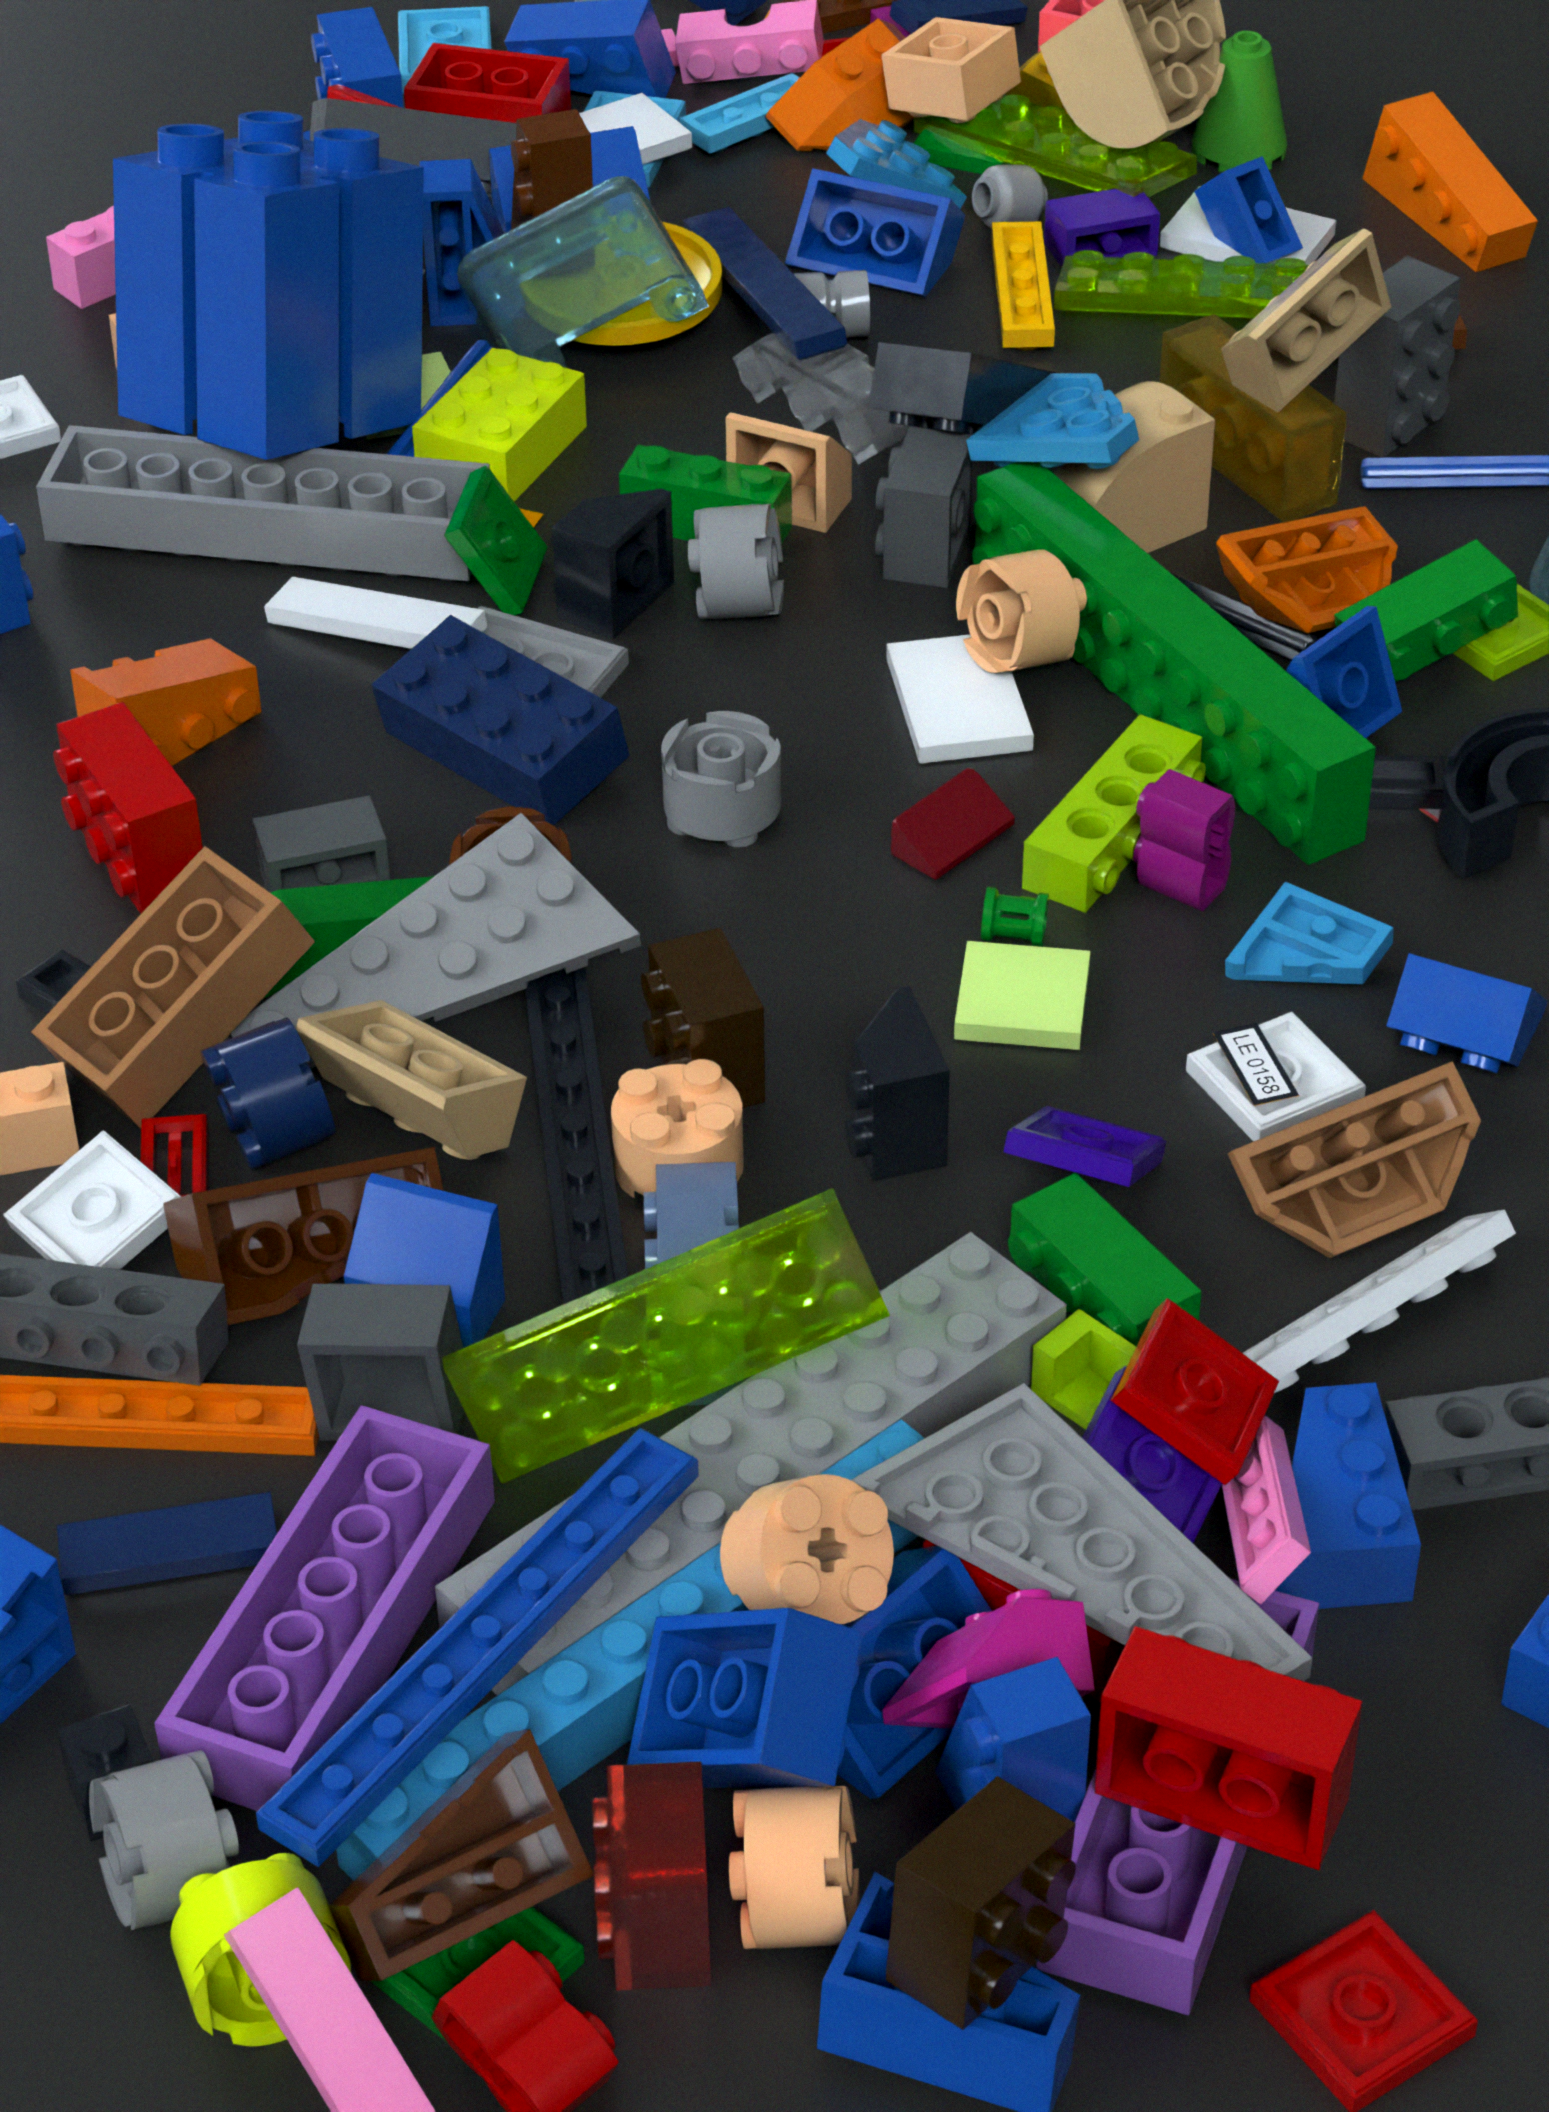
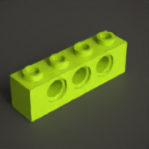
M1140 714L1024 841L1022 889L1037 895L1040 892L1049 893L1050 900L1084 913L1089 910L1102 894H1109L1115 887L1120 873L1133 860L1136 843L1142 835L1140 828L1141 817L1136 812L1141 792L1150 782L1155 783L1169 769L1203 783L1206 766L1201 762L1202 737Z

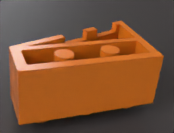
M211 638L155 650V657L133 661L129 657L113 660L112 667L91 671L85 666L70 669L78 717L124 702L171 766L262 712L256 666Z

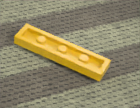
M1041 221L992 222L991 242L1003 348L1034 350L1038 347H1054L1055 327Z

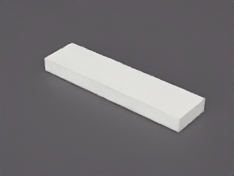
M291 577L264 606L268 623L409 649L417 645L449 615L460 619L481 632L487 628L485 611L482 609L298 577Z

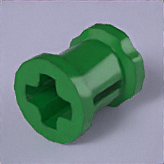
M988 886L983 907L981 941L990 942L994 936L1030 940L1032 946L1043 947L1048 916L1049 893L1040 892L1036 898L999 894L997 887ZM1003 914L1029 918L1027 920L1006 918L1001 916Z

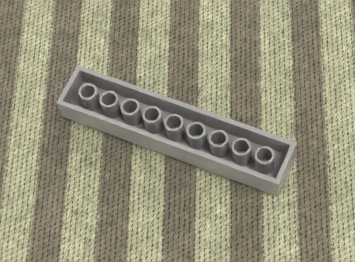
M969 1232L659 1437L698 1459V1478L491 1690L498 1696L721 1542L725 1525L732 1513L739 1510L746 1500L752 1496L750 1494L762 1486L819 1475L900 1419L926 1438L1021 1384L1025 1383L1029 1386L1032 1382L1033 1345L1066 1319L1067 1304L972 1232ZM572 1496L437 1584L435 1592L439 1629Z

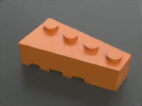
M1432 91L1384 105L1362 179L1475 272L1525 258L1538 220L1436 94Z

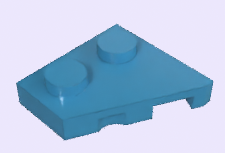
M1285 882L1226 958L1225 976L1233 980L1363 984L1393 944L1394 927Z

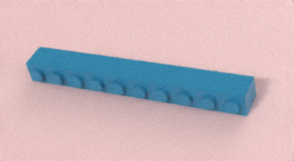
M900 1419L821 1474L836 1475L851 1480L925 1438ZM889 1519L887 1520L892 1533L894 1553L919 1536ZM721 1542L461 1720L336 1849L338 1866L355 1881L505 1733L525 1729L531 1730L557 1792L632 1740L656 1617L749 1610L738 1595L733 1596L724 1581L720 1562Z

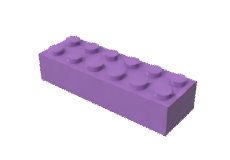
M360 1405L155 1721L161 1760L202 1750L207 1756L214 1783L212 1796L258 1811L388 1680L435 1602V1586L451 1575L495 1502L490 1444Z
M1231 1579L1240 1588V1582ZM1273 1591L1261 1605L1251 1598L1313 1657L1319 1610L1318 1602L1278 1591ZM1095 1769L1075 1821L1076 1827L1071 1860L1076 1864V1871L1073 1881L1067 1890L1064 1919L1068 1922V1932L1056 1955L1046 1963L1038 1961L1036 1969L1189 2016L1248 1846L1095 1794Z

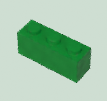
M637 445L619 473L620 494L664 489L671 492L673 538L686 541L696 539L694 511L709 507L771 504V509L775 508L782 544L792 528L791 473L771 470L763 465L750 466L719 460L709 455L696 456L670 451L661 446Z
M1475 539L1334 614L1335 627L1344 623L1366 606H1377L1396 683L1517 618L1516 575Z
M1077 1173L1012 1204L1011 1231L1008 1238L1010 1254L1020 1269L1025 1272L1030 1271L1053 1295L1067 1304L1066 1312L1071 1311L1074 1313L1080 1309L1136 1347L1154 1310L1167 1298L1199 1321L1202 1291Z

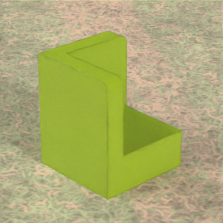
M1078 1309L1033 1345L1031 1390L1044 1402L1086 1430L1115 1372L1124 1366L1127 1367L1136 1346Z

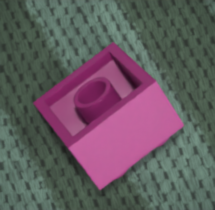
M1028 1589L1008 1595L1006 1597L1007 1604L994 1611L977 1613L967 1617L964 1627L938 1640L883 1708L884 1725L953 1729L970 1685L1054 1657L1059 1658L1080 1697L1095 1691L1083 1602L1052 1599L1051 1592L1048 1590Z

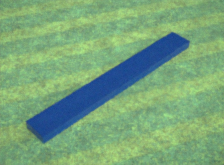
M639 1428L256 1812L258 1829L319 1867L698 1478V1459Z

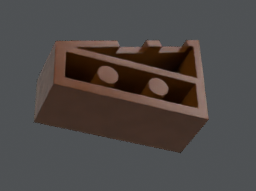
M577 109L517 119L516 140L511 141V156L514 165L511 228L516 236V245L521 261L528 260L537 279L596 269L590 132Z
M525 1729L505 1733L329 1905L359 1980L382 1981L594 1876L531 1730Z

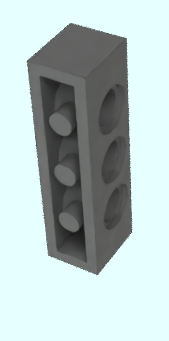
M0 1253V1358L200 1386L229 1342L225 1284Z
M1549 1376L1537 1380L1496 1386H1480L1469 1390L1428 1396H1411L1406 1399L1386 1402L1384 1414L1411 1510L1549 1490Z

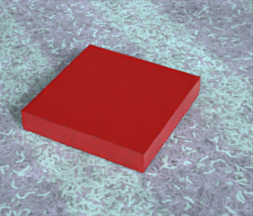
M1167 1298L1154 1310L1110 1401L1222 1484L1226 1485L1239 1474L1279 1380Z
M1375 1910L1370 1911L1251 1985L1249 2001L1349 2112H1358L1475 2037L1478 2019Z

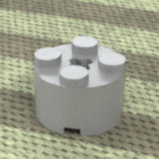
M750 504L695 510L694 532L696 539H689L688 561L691 573L701 574L702 586L697 587L696 591L699 619L716 620L780 614L783 606L784 580H778V562H783V553L775 508L771 509V504Z
M714 711L706 713V722L689 726L687 718L674 725L667 732L661 745L663 807L667 816L668 828L678 835H691L705 840L724 841L732 847L740 848L753 844L758 838V832L767 828L776 819L781 808V745L778 738L775 741L769 735V726L762 720L748 714L734 711Z
M202 1750L113 1772L107 1776L94 1779L90 1783L89 1806L93 1833L103 1831L107 1855L99 1858L103 1878L117 1916L125 1927L131 1925V1930L173 1920L181 1905L179 1892L184 1884L200 1874H217L230 1868L226 1858L238 1855L239 1853L237 1832L228 1809L218 1811L214 1809L210 1797L214 1792L212 1772L207 1756Z

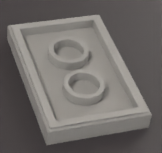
M483 606L477 608L485 611L487 628L483 633L600 698L629 664L628 649L622 646Z

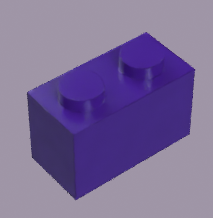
M1139 185L1046 201L1044 244L1064 272L1158 255L1160 212Z

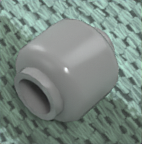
M995 165L988 167L975 182L972 191L974 211L983 223L992 228V222L1038 221L1048 200L1047 189L1040 175L1034 168L1028 165Z

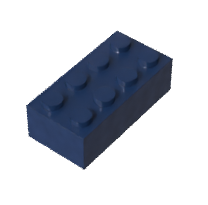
M449 615L371 684L385 730L388 734L514 807L534 809L544 814L545 821L552 825L560 821L630 756L618 707L452 615Z

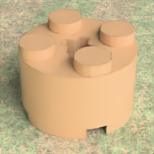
M1044 549L981 560L979 564L970 565L964 571L957 590L958 621L967 619L971 635L970 638L963 639L966 649L972 659L982 669L990 673L1010 672L1069 660L1074 654L1075 642L1079 631L1080 612L1086 606L1087 596L1083 583L1078 578H1071L1064 564L1055 555Z
M697 1059L688 1064H668L647 1070L632 1069L620 1077L619 1089L611 1105L614 1172L617 1182L624 1192L635 1198L634 1191L644 1195V1192H656V1164L736 1162V1178L738 1182L744 1168L742 1101L734 1085L722 1076V1070L718 1064L707 1059Z
M819 1474L762 1486L750 1494L752 1496L746 1500L739 1510L734 1511L727 1521L720 1547L722 1574L733 1596L738 1595L749 1610L792 1608L837 1624H846L860 1618L868 1611L875 1610L882 1605L886 1598L887 1585L892 1573L894 1559L892 1533L887 1521V1506L878 1494L865 1490L849 1479L836 1475Z
M802 1786L735 1790L733 1797L734 1827L736 1836L738 1838L744 1837V1851L730 1853L729 1881L732 1899L747 1900V1902H742L740 1916L744 1949L839 1945L860 1903L859 1868L853 1869L851 1843H857L856 1828L848 1787Z

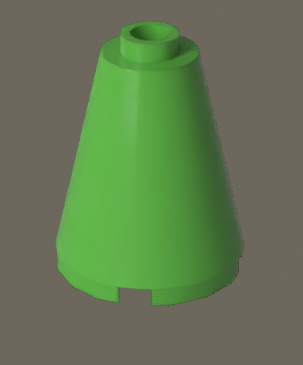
M1239 31L1223 42L1219 62L1225 64L1223 78L1217 94L1209 99L1203 109L1204 113L1198 117L1192 135L1191 152L1196 160L1204 166L1205 158L1217 162L1219 172H1224L1263 156L1270 170L1272 169L1273 160L1280 157L1282 162L1285 159L1287 137L1270 43L1262 38L1259 33Z

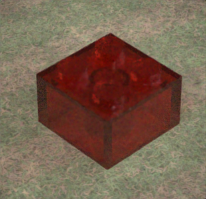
M701 1761L607 1766L608 1798L592 1799L594 1847H596L594 1893L599 1959H614L616 1991L711 1986Z

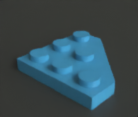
M859 119L837 134L826 152L846 173L855 178L951 198L960 209L967 198L952 183L955 179L952 173L936 164L930 163L928 160L931 155L926 150L914 143L905 141L907 133L897 125L886 120H881L880 124L876 125Z
M1051 373L969 437L966 443L971 461H994V464L999 467L1015 462H1040V465L1046 468L1058 467L1067 463H1087L1089 468L1098 469L1117 463L1120 460V456L1139 441L1134 417L1130 413H1123L1121 402L1111 390L1104 391L1102 379L1097 373Z

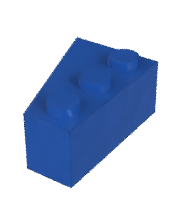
M874 1872L822 1980L817 2049L1018 2112H1052L1072 2062L1080 1995L1032 1966L1018 1979L1011 1995L1000 2007L996 2009L988 2007L964 2030L960 2029L886 1981L895 1883Z

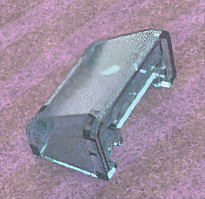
M617 176L608 179L472 250L464 256L457 271L458 282L484 340L488 341L491 347L511 350L518 355L543 362H554L566 368L565 361L559 348L560 346L650 300L652 307L660 318L666 321L677 322L709 307L699 282L649 199L636 181L627 176Z

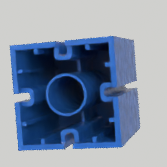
M251 111L238 115V137L225 140L224 130L216 126L204 124L165 125L157 129L158 151L113 158L119 416L182 435L193 434V420L197 419L198 440L264 460L339 442V422L344 423V437L350 439L410 425L421 413L424 167L379 157V134L369 130L353 128L323 129L314 132V141L303 139V117L295 113L283 111Z

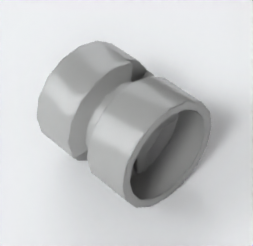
M866 270L838 271L833 279H827L823 272L794 273L807 289L845 327L847 338L869 337L870 297Z

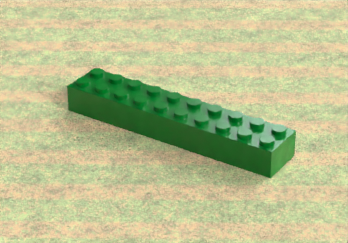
M1015 462L977 476V501L974 504L976 538L975 547L972 552L974 565L987 558L1044 549L1055 555L1064 564L1071 578H1078L1086 590L1087 602L1085 608L1080 612L1079 631L1072 656L1077 662L1082 663L1103 682L1109 691L1118 695L1138 716L1141 714L1201 736V762L1206 766V777L1226 793L1233 795L1234 800L1241 806L1244 812L1252 815L1276 837L1281 845L1288 847L1307 865L1365 841L1376 747L1049 469L1042 467L1040 462Z

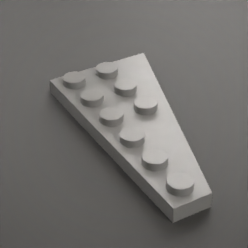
M520 813L251 1011L228 1037L231 1039L286 1017L290 1019L296 1029L298 1018L382 1000L420 1021L433 1017L434 1021L437 1022L526 989L529 981L564 968L567 974L588 966V959L617 948L621 954L640 947V933ZM309 1055L311 1061L307 1063L310 1068L315 1067L316 1065Z
M1025 1383L851 1479V1481L860 1485L865 1490L875 1492L883 1499L887 1506L888 1519L1010 1585L1020 1590L1045 1589L1051 1592L1052 1599L1083 1602L1086 1625L1123 1645H1126L1134 1627L1137 1626L1161 1635L1179 1637L1189 1644L1237 1660L1252 1661L1264 1669L1301 1681H1305L1310 1677L1312 1657Z

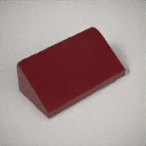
M968 767L893 820L891 854L937 880L1015 824V817L981 775Z

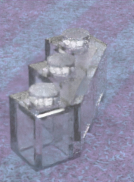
M771 333L754 342L732 358L738 368L742 383L750 390L757 404L784 391L793 415L800 420L806 431L812 432L834 420L839 429L843 444L851 451L858 465L902 442L905 438L909 426L888 423L890 412L869 408L875 368L868 364V355L849 344L845 345L844 348L799 360L774 333Z

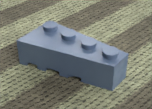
M736 1162L656 1164V1192H644L645 1232L657 1231V1239H644L646 1280L658 1279V1287L645 1288L647 1329L659 1328L660 1336L646 1337L648 1379L661 1378L663 1406L709 1405L745 1381L743 1294Z

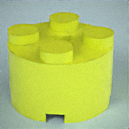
M277 1853L266 1860L238 1864L217 1874H200L186 1882L179 1892L181 1905L172 1922L170 1932L171 1945L195 2017L202 2029L212 2036L214 2028L218 2031L229 2033L233 2044L248 2047L270 2045L287 2040L225 1939L224 1934L297 1887L351 1973L349 1956L322 1886L317 1878L304 1868L301 1859L294 1854Z

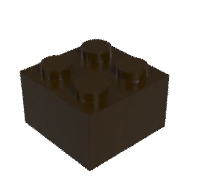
M721 927L648 945L649 972L641 974V986L646 1004L651 1010V1019L643 1022L644 1038L650 1055L653 1058L660 1056L664 1062L663 1065L688 1064L697 1059L713 1061L720 1066L722 1076L728 1079L739 1092L742 1108L764 1103V1007Z
M995 1777L896 1863L886 1981L962 2030L988 2007L992 2009L1000 2007L1011 1995L1018 1979L1038 1961L1040 1963L1050 1961L1059 1951L1066 1938L1068 1922L1064 1919L1067 1890L1073 1881L1076 1871V1864L1071 1860L1076 1823L1000 1777Z

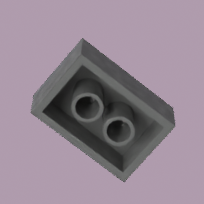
M1408 255L1383 272L1391 308L1339 356L1331 435L1378 457H1386L1402 444L1408 443L1414 435L1433 421H1438L1445 413L1449 404L1447 385L1449 369L1455 357V349L1452 347L1454 328L1461 309L1460 302L1458 301L1460 277Z

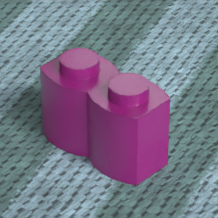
M1169 769L1155 783L1150 782L1147 784L1138 799L1136 812L1141 817L1140 828L1142 835L1136 843L1133 860L1137 863V876L1140 885L1203 912L1225 889L1231 865V848L1228 842L1234 825L1235 800L1231 794Z

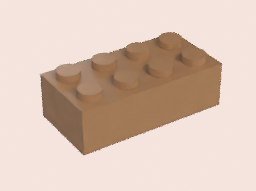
M204 846L31 1033L59 1062H64V1067L141 1129L142 1119L153 1118L204 1063L201 1050L223 1042L315 941L281 900Z

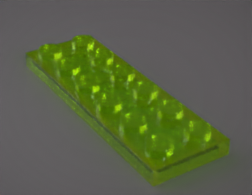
M1004 94L1001 100L991 103L980 111L975 119L965 123H953L946 117L933 115L914 117V132L921 134L925 128L975 152L1014 165H1028L1038 173L1095 192L1117 189L1133 197L1142 192L1147 197H1150L1197 174V155L1177 149V145L1174 143L1154 142L1128 149L1110 147L1089 137L1075 124L1069 114L1065 113L1063 108L1056 106L1044 107L1034 104L1022 95Z
M1083 250L1074 253L1073 256H1065L1055 287L1054 310L1255 318L1267 307L1274 297L1280 295L1303 274L1309 265H1306L1305 261L1297 258L1279 259L1274 264L1255 263L1254 259L1246 256L1228 257L1223 262L1204 261L1202 256L1195 254H1182L1171 260L1154 259L1153 255L1144 252H1132L1124 255L1123 258L1103 257L1101 252Z
M832 1188L442 1357L444 1371L480 1442L490 1444L491 1462L503 1484L889 1317L890 1314L836 1192Z

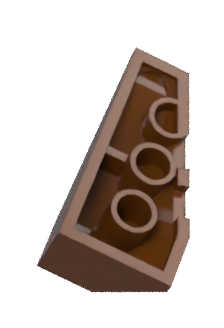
M435 1147L192 1193L164 1202L163 1206L176 1268L184 1279L225 1284L228 1325L282 1314L310 1295L313 1284L332 1283L344 1276L365 1185L371 1173L444 1191Z

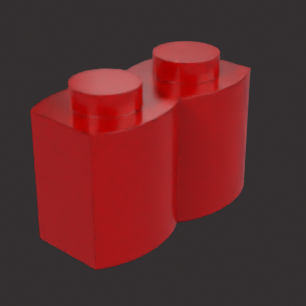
M514 1940L442 1996L431 2018L458 2056L476 2074L484 2079L490 2091L506 2112H572L610 2079L619 2064L613 2053L615 2050L614 2039L608 2028L596 2015L589 2011H584L581 2014L564 1999L560 1992L562 1989L560 1975L543 1954L535 1950L528 1953Z

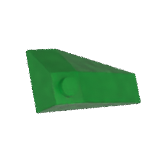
M434 876L279 889L270 892L284 903L315 942L264 998L276 994Z

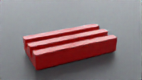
M207 1115L144 1118L141 1121L140 1162L156 1175L157 1134L168 1133L167 1185L181 1197L189 1195H182L183 1132L193 1131L192 1193L208 1191L209 1129Z

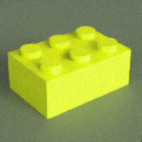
M492 348L412 426L414 457L490 464V470L515 502L587 427L584 373L564 368L554 362H543L521 356L511 350Z

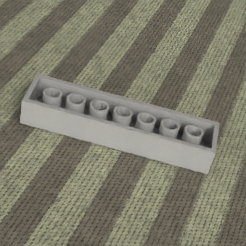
M69 425L36 489L45 541L64 542L74 546L96 545L117 547L126 551L148 550L169 552L178 556L200 555L221 557L231 561L253 560L273 562L283 566L305 565L326 567L336 571L357 570L384 573L389 576L409 575L437 578L442 581H469L472 572L445 538L444 534L470 472L485 465L490 469V464L313 448L264 460L198 440L197 437Z

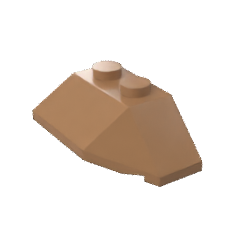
M1452 1061L1230 1151L1228 1156L1257 1216L1326 1257L1333 1258L1445 1210L1464 1164L1470 1141L1474 1139L1481 1119Z

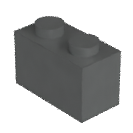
M370 795L252 818L258 866L268 892L279 889L390 880L386 837Z

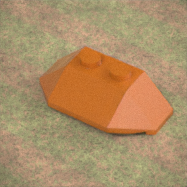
M878 18L815 61L770 108L765 117L797 151H812L813 148L828 151L834 137L859 119L879 125L881 120H886L900 128L904 127L916 117L911 116L906 111L889 109L881 55L906 37L894 24Z
M1365 506L1224 534L1216 542L1224 575L1239 592L1241 600L1249 605L1258 616L1306 633L1335 627L1334 614L1389 586L1392 578V562L1396 558L1398 549L1395 541Z

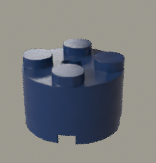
M286 1017L276 1022L272 1021L201 1050L204 1064L215 1086L224 1084L225 1086L221 1089L222 1094L216 1096V1100L230 1132L240 1128L244 1130L243 1133L236 1135L251 1171L324 1141V1138L336 1133L333 1116L320 1081L315 1082L307 1063L311 1059L289 1018Z

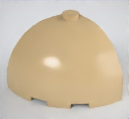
M1104 0L1039 47L1058 96L1075 124L1089 137L1099 143L1114 148L1128 149L1164 139L1181 130L1204 113L1203 109L1209 99L1217 94L1223 78L1225 64L1219 62L1220 43L1226 39V31L1220 0Z
M1154 381L1140 382L1114 394L1121 402L1123 413H1130L1134 417L1139 441L1125 451L1117 463L1098 469L1089 468L1087 463H1067L1053 467L1051 470L1054 475L1140 548L1149 553L1207 529L1215 419L1172 387Z

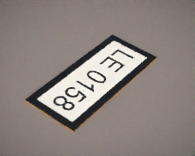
M1257 1023L1213 1032L1254 1106L1299 1096Z

